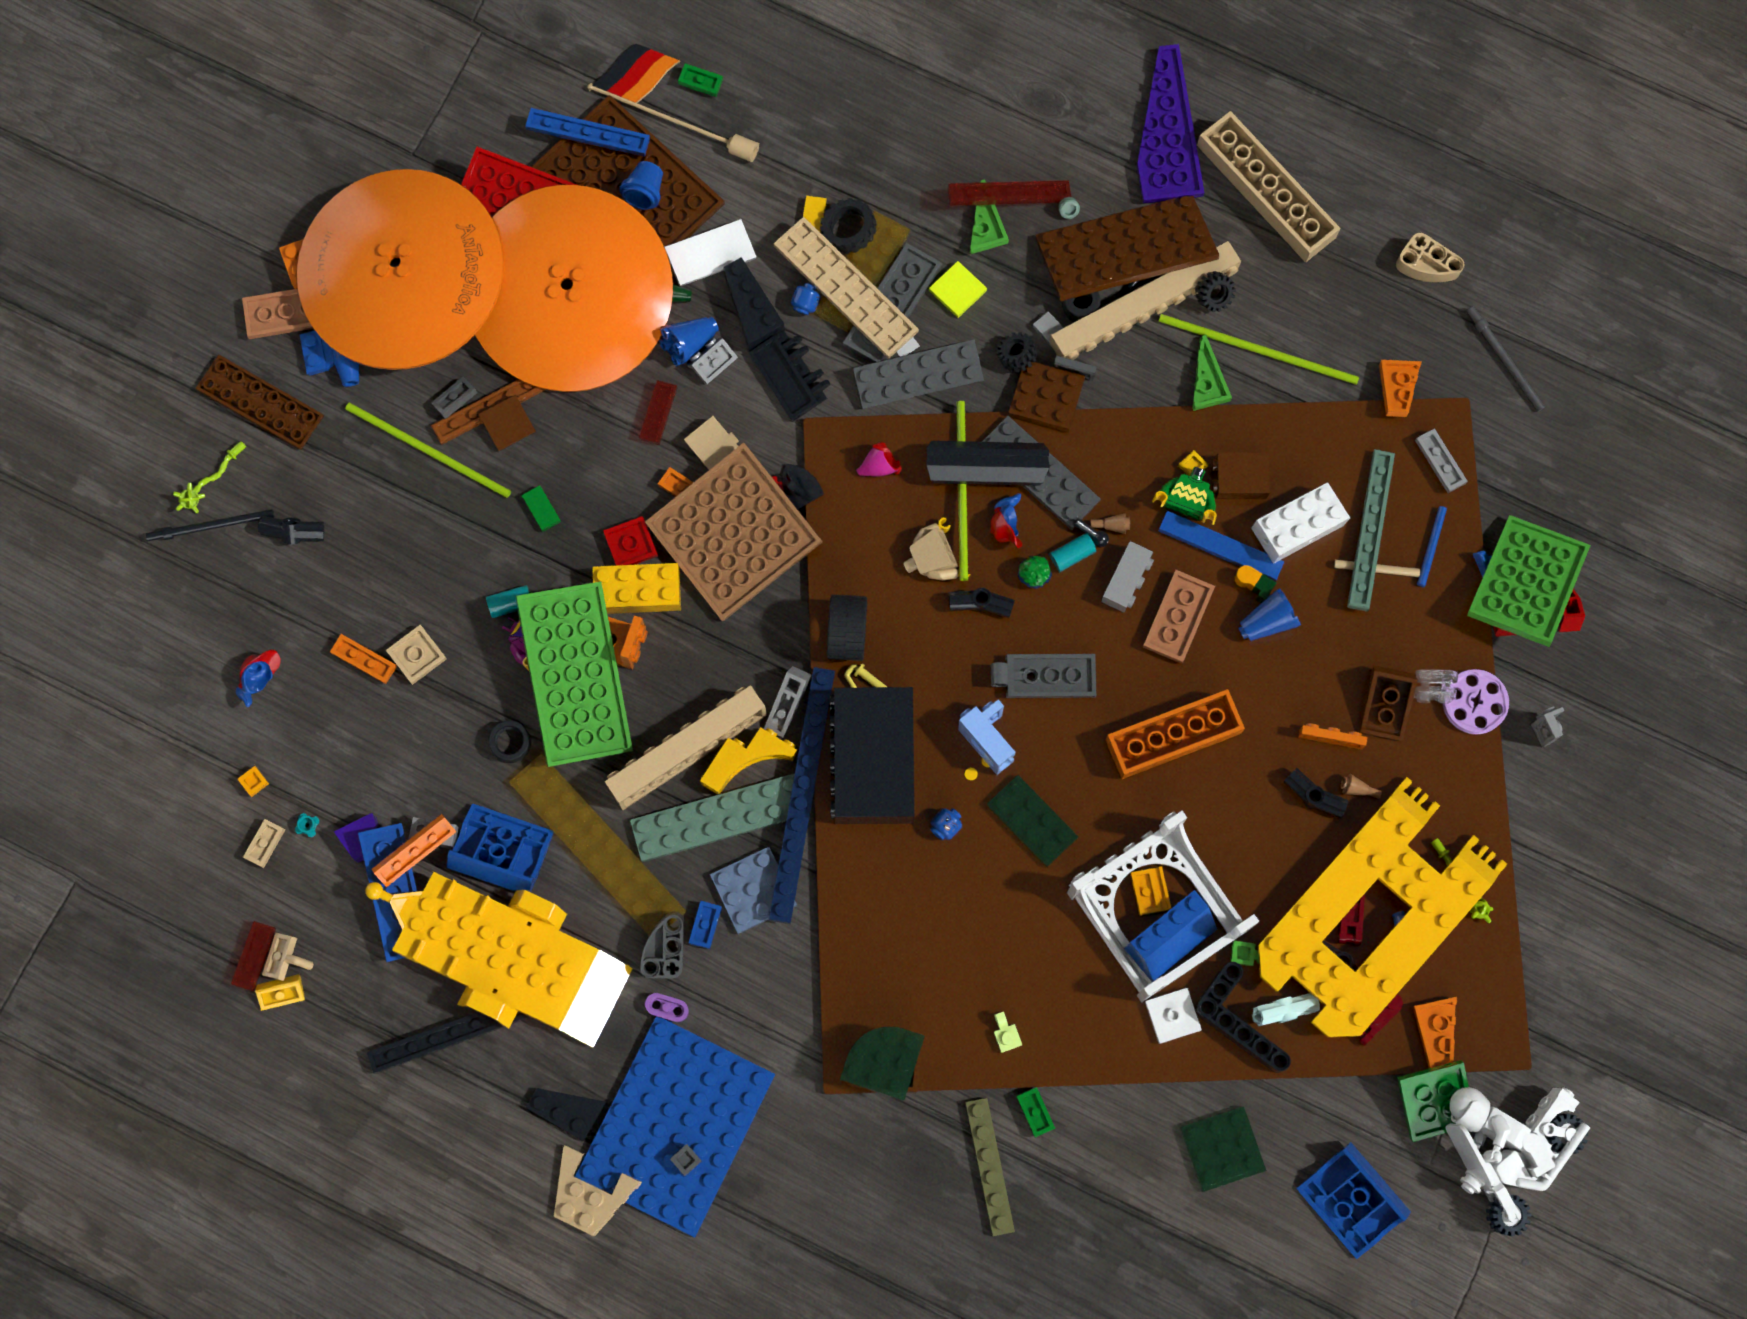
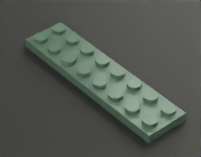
M795 773L631 819L641 862L786 822Z

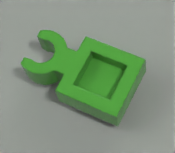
M1232 941L1230 962L1253 966L1255 960L1260 964L1258 950H1255L1256 944Z

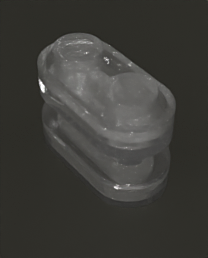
M1451 670L1415 671L1418 679L1417 682L1421 683V686L1416 687L1414 698L1417 699V702L1430 703V700H1438L1440 703L1448 704L1451 703V700L1456 699L1457 690L1451 688L1450 685L1458 682L1457 672ZM1430 684H1442V687H1439V686H1429V685H1430Z

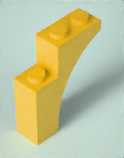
M761 727L747 749L744 748L745 744L736 738L734 740L727 738L701 778L700 783L710 791L720 795L735 775L754 763L769 759L793 761L797 755L796 745L787 739L784 741L777 738L778 734L769 728L764 730Z

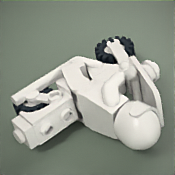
M1461 1088L1450 1099L1451 1120L1456 1124L1450 1123L1446 1125V1131L1467 1168L1466 1176L1460 1179L1461 1187L1470 1194L1474 1192L1479 1194L1481 1191L1480 1187L1484 1186V1192L1489 1199L1488 1205L1491 1206L1490 1209H1486V1213L1490 1215L1486 1219L1491 1221L1489 1226L1494 1228L1493 1231L1507 1236L1522 1234L1521 1231L1528 1229L1525 1225H1530L1531 1222L1527 1220V1217H1531V1213L1527 1212L1530 1209L1529 1205H1525L1526 1201L1520 1199L1519 1196L1509 1194L1503 1184L1544 1191L1549 1188L1570 1156L1579 1153L1578 1150H1583L1584 1146H1582V1143L1587 1144L1588 1140L1584 1139V1136H1588L1590 1127L1582 1123L1583 1120L1577 1118L1576 1115L1559 1114L1562 1111L1574 1112L1579 1104L1573 1098L1574 1094L1567 1088H1552L1550 1093L1540 1100L1539 1107L1526 1120V1125L1499 1109L1490 1107L1489 1100L1475 1088ZM1469 1132H1476L1474 1139H1472ZM1489 1137L1493 1140V1150L1480 1154V1146H1483L1486 1138ZM1504 1147L1510 1149V1150L1505 1149V1150H1503L1502 1152H1500V1149H1501V1148L1503 1149Z

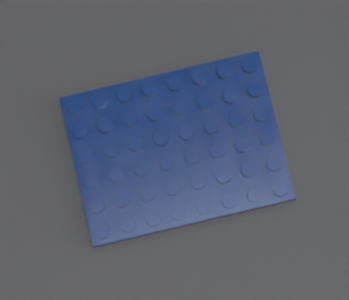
M656 1016L575 1177L610 1194H613L622 1173L641 1181L642 1183L639 1188L632 1192L625 1203L695 1238L775 1074ZM688 1144L702 1162L684 1176L670 1158Z

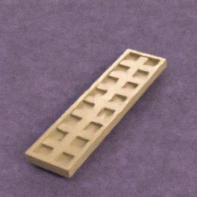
M806 218L800 219L774 243V247L888 359L919 332V329Z

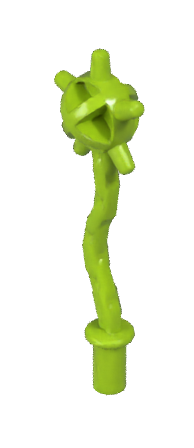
M240 441L231 450H227L228 454L224 457L219 471L199 481L193 490L192 483H188L187 489L181 493L174 491L173 495L179 498L180 503L176 510L179 511L184 507L185 509H192L197 514L199 510L196 506L199 499L205 497L204 493L198 494L201 487L210 481L220 478L225 472L228 462L231 459L236 460V456L246 448V445Z
M1437 838L1431 844L1438 852L1439 858L1443 857L1448 866L1452 862L1448 855L1450 850H1446ZM1480 898L1470 910L1472 913L1471 917L1473 919L1484 918L1487 923L1491 922L1488 915L1490 911H1493V907H1490L1485 899Z

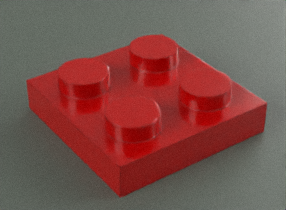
M643 516L603 530L616 566L636 565L658 557Z

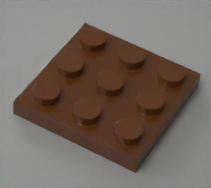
M1031 362L1032 366L1030 368L1025 366L1026 370L1021 371L1008 416L1069 433L1086 375Z

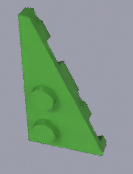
M985 179L981 180L979 184L970 247L971 254L1005 245L1009 242Z
M1203 335L1199 340L1193 411L1230 402L1232 399L1206 335Z

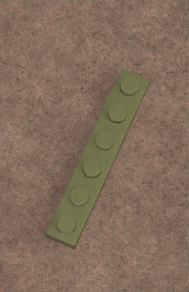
M984 1098L965 1102L992 1237L1015 1232L988 1099Z

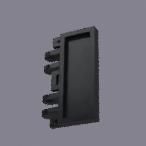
M783 330L750 351L749 354L787 415L794 422L828 399L823 390L830 386L829 380H824L811 389L809 385L819 379L824 372L822 369H818L803 378L810 373L809 368L802 359V356L809 352L807 346H803L789 354L788 351L798 345L802 338L800 335H797L782 345L784 341L789 339Z

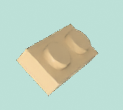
M264 819L243 858L264 868L285 829Z

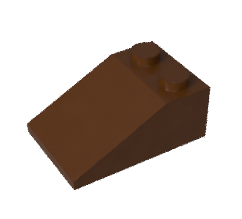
M1373 665L1360 728L1361 733L1403 741L1418 680L1416 674Z

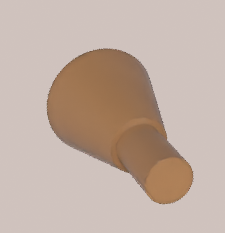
M1126 513L1105 518V520H1091V527L1105 528L1126 534V530H1130V517H1126Z
M1349 774L1347 777L1345 776L1341 782L1343 794L1368 795L1379 799L1382 793L1381 790L1369 787V785L1352 774Z

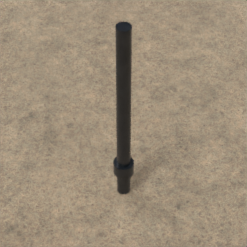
M273 509L176 528L171 526L164 527L160 531L146 533L147 541L163 538L164 540L174 539V536L258 521L263 516L272 518L275 516Z

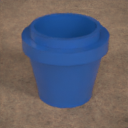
M648 161L639 162L629 177L623 180L619 189L621 196L629 205L637 209L648 210L657 207L661 198L660 187L663 171L654 163Z

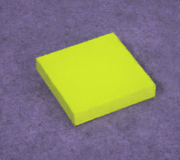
M959 261L929 288V292L957 318L987 291V288Z

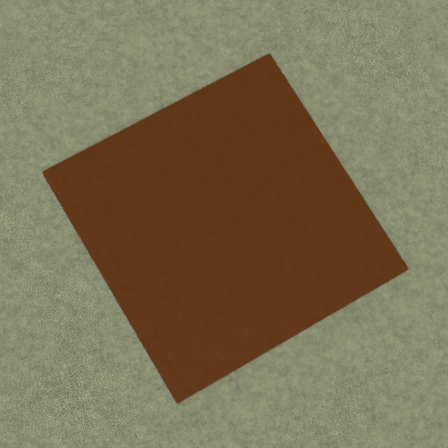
M1468 398L1412 399L1407 417L1386 416L1384 400L1215 405L1193 411V406L1076 409L1069 433L1010 417L1038 443H1044L1049 449L1050 454L1101 498L1100 502L1082 519L1083 522L1091 527V520H1105V518L1126 513V517H1130V530H1126V534L1105 528H1093L1096 531H1105L1108 534V544L1105 547L1095 546L1096 553L1059 573L1049 557V553L1085 534L1077 527L1073 530L1069 529L1022 485L966 484L968 574H970L967 581H960L959 577L950 580L929 579L927 576L921 575L918 569L908 573L904 566V561L913 557L909 547L913 544V540L920 529L934 523L938 524L939 520L944 517L947 520L941 525L944 527L951 525L949 531L944 534L958 564L956 569H959L958 484L933 483L927 469V446L931 441H957V413L811 417L804 419L805 470L816 478L824 492V495L806 505V521L823 541L807 554L811 675H813L814 667L834 670L835 674L831 694H834V688H852L845 678V672L851 665L860 667L863 663L865 665L864 669L887 687H913L914 824H835V818H831V801H835V797H831V780H835V775H831L830 758H835V754H831L830 737H835V733H830V715H835V712H830L829 702L814 788L823 1089L825 1094L892 1092L850 1087L854 1040L921 1047L917 1092L1406 1075L1429 1069L1413 1006L1457 997V1005H1455L1456 1025H1454V1062L1461 1060L1464 1063L1466 1072L1521 1071L1531 1069L1532 1063L1500 725L1487 733L1469 734L1456 728L1448 720L1443 708L1445 688L1459 673L1477 669L1495 675L1491 625L1467 616L1483 579L1473 553L1484 551L1471 408ZM1009 411L965 413L966 441L982 442L1008 416ZM1434 428L1468 481L1465 485L1450 493H1447L1415 442L1416 438ZM879 442H884L891 451L895 461H900L901 472L898 475L892 473L880 477L860 476L856 471L864 462L873 445ZM1374 449L1395 453L1377 564L1417 568L1421 571L1438 508L1442 506L1447 508L1426 586L1420 587L1417 585L1419 577L1375 573L1370 608L1367 612L1347 607L1353 570L1334 568V561H1355L1372 454ZM1193 450L1209 464L1205 469L1202 481L1210 484L1209 489L1211 491L1213 479H1216L1215 472H1212V459L1216 458L1218 452L1269 453L1270 494L1268 498L1216 499V492H1213L1216 503L1215 512L1217 514L1214 525H1212L1210 519H1206L1205 523H1203L1202 520L1194 519L1164 506L1160 507L1162 503L1159 500H1155L1154 503L1152 502L1156 492L1160 491L1164 484L1174 477L1180 478L1181 474L1187 475L1178 465ZM1328 482L1350 516V519L1343 527L1281 559L1284 561V564L1276 580V585L1269 594L1270 596L1280 588L1291 604L1294 616L1298 617L1301 626L1250 641L1248 638L1244 639L1238 628L1241 627L1240 622L1261 604L1256 601L1258 595L1247 587L1242 588L1236 584L1235 575L1240 568L1239 566L1159 532L1158 530L1166 512L1174 513L1266 553L1251 529L1256 520ZM1018 493L1021 494V499L1014 506L1017 516L1016 529L1019 532L1017 537L1023 544L1021 548H1017L1012 542H999L990 533V522L995 514L994 508L996 503L1001 499ZM1131 541L1153 551L1151 559L1154 562L1150 570H1145L1142 575L1145 580L1141 589L1136 588L1133 593L1136 599L1132 607H1127L1125 612H1122L1101 601ZM1029 556L1045 557L1052 573L1049 582L1038 589L1027 587V585L1020 582L1018 577V566ZM1175 570L1215 586L1182 664L1143 648ZM986 588L991 593L1013 599L1015 602L1009 618L987 611H950L949 592ZM832 594L867 597L863 661L827 658L829 607ZM984 596L976 597V601L979 603L987 602ZM1095 654L1096 698H1006L1007 686H991L990 664L997 662L1007 663L1005 661V655ZM1373 665L1409 672L1417 676L1418 680L1403 741L1360 732ZM855 670L850 674L857 688L873 687L859 675L855 677ZM1033 673L1027 674V678L1029 680H1034L1035 675ZM1467 676L1466 683L1474 687L1477 685V680L1474 676ZM1492 683L1487 684L1486 689L1488 693L1496 694V685ZM1451 689L1450 696L1456 700L1460 699L1461 692L1458 689ZM1224 690H1229L1245 728L1240 735L1121 779L1105 740L1108 734ZM1478 695L1473 700L1471 699L1474 702V708L1481 704L1478 702ZM999 699L1004 705L1003 714L992 725L1016 753L1013 756L1014 762L996 775L990 767L983 766L982 757L960 733L958 727L959 720L961 719L960 715L966 709L970 708L972 710L977 707L983 712L982 708L990 701L994 703ZM1498 704L1491 705V712L1495 715H1499ZM1460 709L1455 710V718L1457 720H1464V711ZM1481 717L1475 718V725L1478 728H1484L1486 725L1485 720ZM1311 723L1319 725L1321 729L1333 727L1340 729V732L1348 734L1350 731L1359 732L1362 736L1367 737V744L1360 750L1298 738L1300 728ZM975 768L978 773L976 779H966V769ZM1298 768L1316 786H1320L1324 791L1348 800V805L1342 818L1316 808H1308L1303 803V800L1283 781ZM1352 774L1369 785V787L1381 790V796L1377 799L1368 795L1343 794V789H1341L1342 779ZM1406 777L1412 780L1411 785L1404 790L1408 796H1411L1416 787L1422 789L1415 797V802L1424 793L1429 795L1428 799L1420 805L1424 810L1427 811L1428 807L1435 801L1440 805L1424 827L1408 844L1413 851L1441 874L1447 868L1444 858H1439L1438 852L1431 844L1437 838L1446 850H1450L1448 855L1452 861L1465 843L1475 835L1479 841L1470 850L1477 854L1483 845L1488 846L1489 849L1483 854L1481 859L1484 860L1491 851L1496 853V856L1488 862L1492 869L1496 867L1495 865L1500 860H1504L1507 863L1492 886L1481 897L1487 901L1490 907H1493V911H1490L1488 915L1491 922L1487 923L1484 918L1473 919L1471 917L1472 913L1469 911L1397 993L1403 1001L1401 1010L1365 1046L1359 1042L1360 1039L1357 1036L1328 1038L1316 1028L1311 1021L1325 1007L1320 1001V1011L1298 1016L1297 1019L1283 1023L1275 1022L1258 1026L1253 1021V1008L1273 1003V1001L1282 998H1294L1309 994L1310 992L1292 976L1276 992L1260 977V964L1255 960L1253 966L1241 965L1243 968L1242 978L1222 1006L1290 1056L1291 1064L1289 1068L1280 1073H1275L1198 1017V1015L1197 1018L1202 1029L1201 1031L1161 1044L1158 1043L1145 1001L1188 988L1195 1009L1197 1002L1220 970L1230 962L1232 942L1141 1003L1137 997L1139 992L1076 899L1071 900L1067 894L1070 888L1069 885L1075 876L1083 871L1087 874L1097 866L1101 869L1107 865L1105 861L1115 854L1119 857L1125 853L1123 849L1134 842L1137 845L1143 841L1141 839L1143 835L1151 830L1153 833L1160 829L1159 825L1167 815L1173 811L1176 814L1183 811L1187 817L1183 826L1189 842L1243 921L1253 914L1259 920L1254 927L1234 941L1256 944L1255 950H1258V945L1380 809ZM1309 793V798L1313 802L1319 801L1316 793ZM942 808L948 810L953 808L961 815L959 820L962 823V828L951 840L944 839L942 841L930 830L931 819ZM1159 844L1156 848V856L1159 859H1163L1167 855V847L1164 844ZM1151 848L1146 856L1143 854L1144 859L1148 860L1152 857ZM1173 851L1170 860L1172 862H1177L1178 859L1174 857V855L1176 854ZM1126 864L1127 869H1132L1131 864ZM1151 864L1132 871L1136 872L1162 866L1171 908L1194 890L1203 899L1190 879L1173 867ZM1129 873L1117 888L1114 898V914L1119 928L1130 943L1168 911L1139 916ZM1111 875L1113 876L1111 879L1104 878L1103 880H1107L1110 883H1114L1117 880L1116 876ZM1377 879L1365 892L1361 946L1353 945L1351 942H1346L1345 944L1338 943L1339 923L1327 935L1324 941L1342 952L1349 953L1359 968L1395 927L1392 915L1399 911H1404L1406 914L1411 908ZM1106 885L1095 887L1096 893L1101 896H1108L1111 893L1110 888ZM1098 901L1100 905L1103 903L1104 909L1108 908V901ZM1211 909L1210 911L1217 930L1161 976H1165L1227 934ZM1347 927V933L1354 934L1355 928ZM1340 958L1344 963L1347 964L1344 958ZM1229 967L1227 968V975L1230 978H1236L1237 971ZM1215 985V994L1223 996L1224 988L1220 985ZM1202 1003L1201 1010L1205 1014L1211 1013L1212 1008L1210 1004ZM1004 1011L1008 1026L1015 1024L1022 1046L1001 1053L994 1032L999 1030L994 1015ZM1226 1016L1220 1017V1025L1229 1027V1019ZM1243 1029L1238 1030V1038L1246 1041L1248 1038L1247 1032ZM1257 1043L1256 1051L1259 1054H1265V1045ZM1276 1056L1274 1064L1282 1068L1284 1066L1283 1058Z

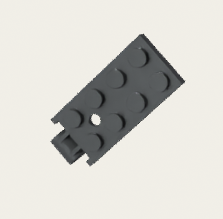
M1095 654L1005 655L1007 663L997 662L990 664L991 686H1007L1006 698H1096ZM1033 673L1035 679L1029 680L1027 674Z

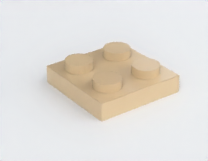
M421 625L386 650L412 685L447 659Z

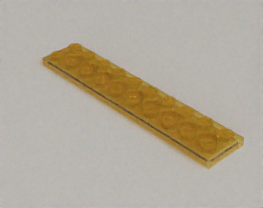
M542 753L509 782L648 935L669 912L676 911L682 916L686 913V910L565 778L553 766L547 767L546 759ZM670 918L667 921L668 925L671 927L677 919Z

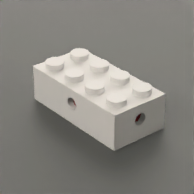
M1327 482L1256 520L1251 529L1274 564L1343 527L1350 519V516Z

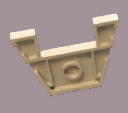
M564 1145L554 1217L592 1236H596L613 1217L615 1211L629 1199L632 1192L638 1189L642 1182L622 1173L613 1194H610L575 1177L584 1154Z

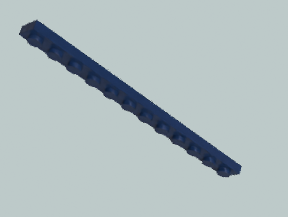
M817 667L813 669L769 921L791 924L830 694L834 680V670Z

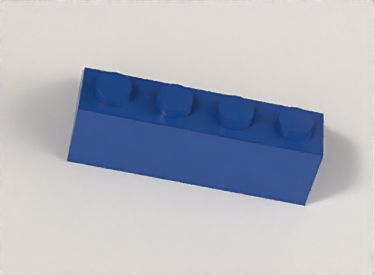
M1194 890L1132 940L1124 949L1150 981L1154 982L1214 933L1217 927L1209 906Z

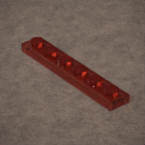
M1069 180L950 183L947 187L950 206L1060 203L1062 199L1071 197Z

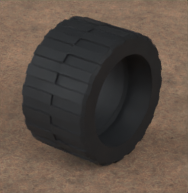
M831 595L827 636L828 659L864 660L867 617L866 596Z

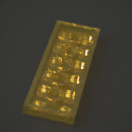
M874 211L873 215L877 222V226H875L877 231L873 235L874 239L871 243H867L866 248H861L856 253L850 252L846 259L878 288L910 234V229ZM823 296L814 315L849 333L854 325Z

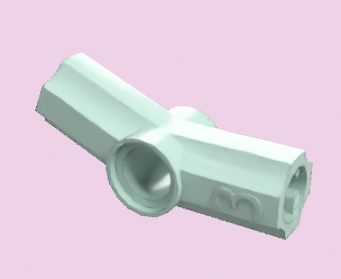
M1311 993L1294 998L1286 997L1273 1001V1003L1253 1008L1252 1017L1258 1026L1275 1022L1283 1023L1297 1019L1298 1016L1320 1011L1319 1000Z

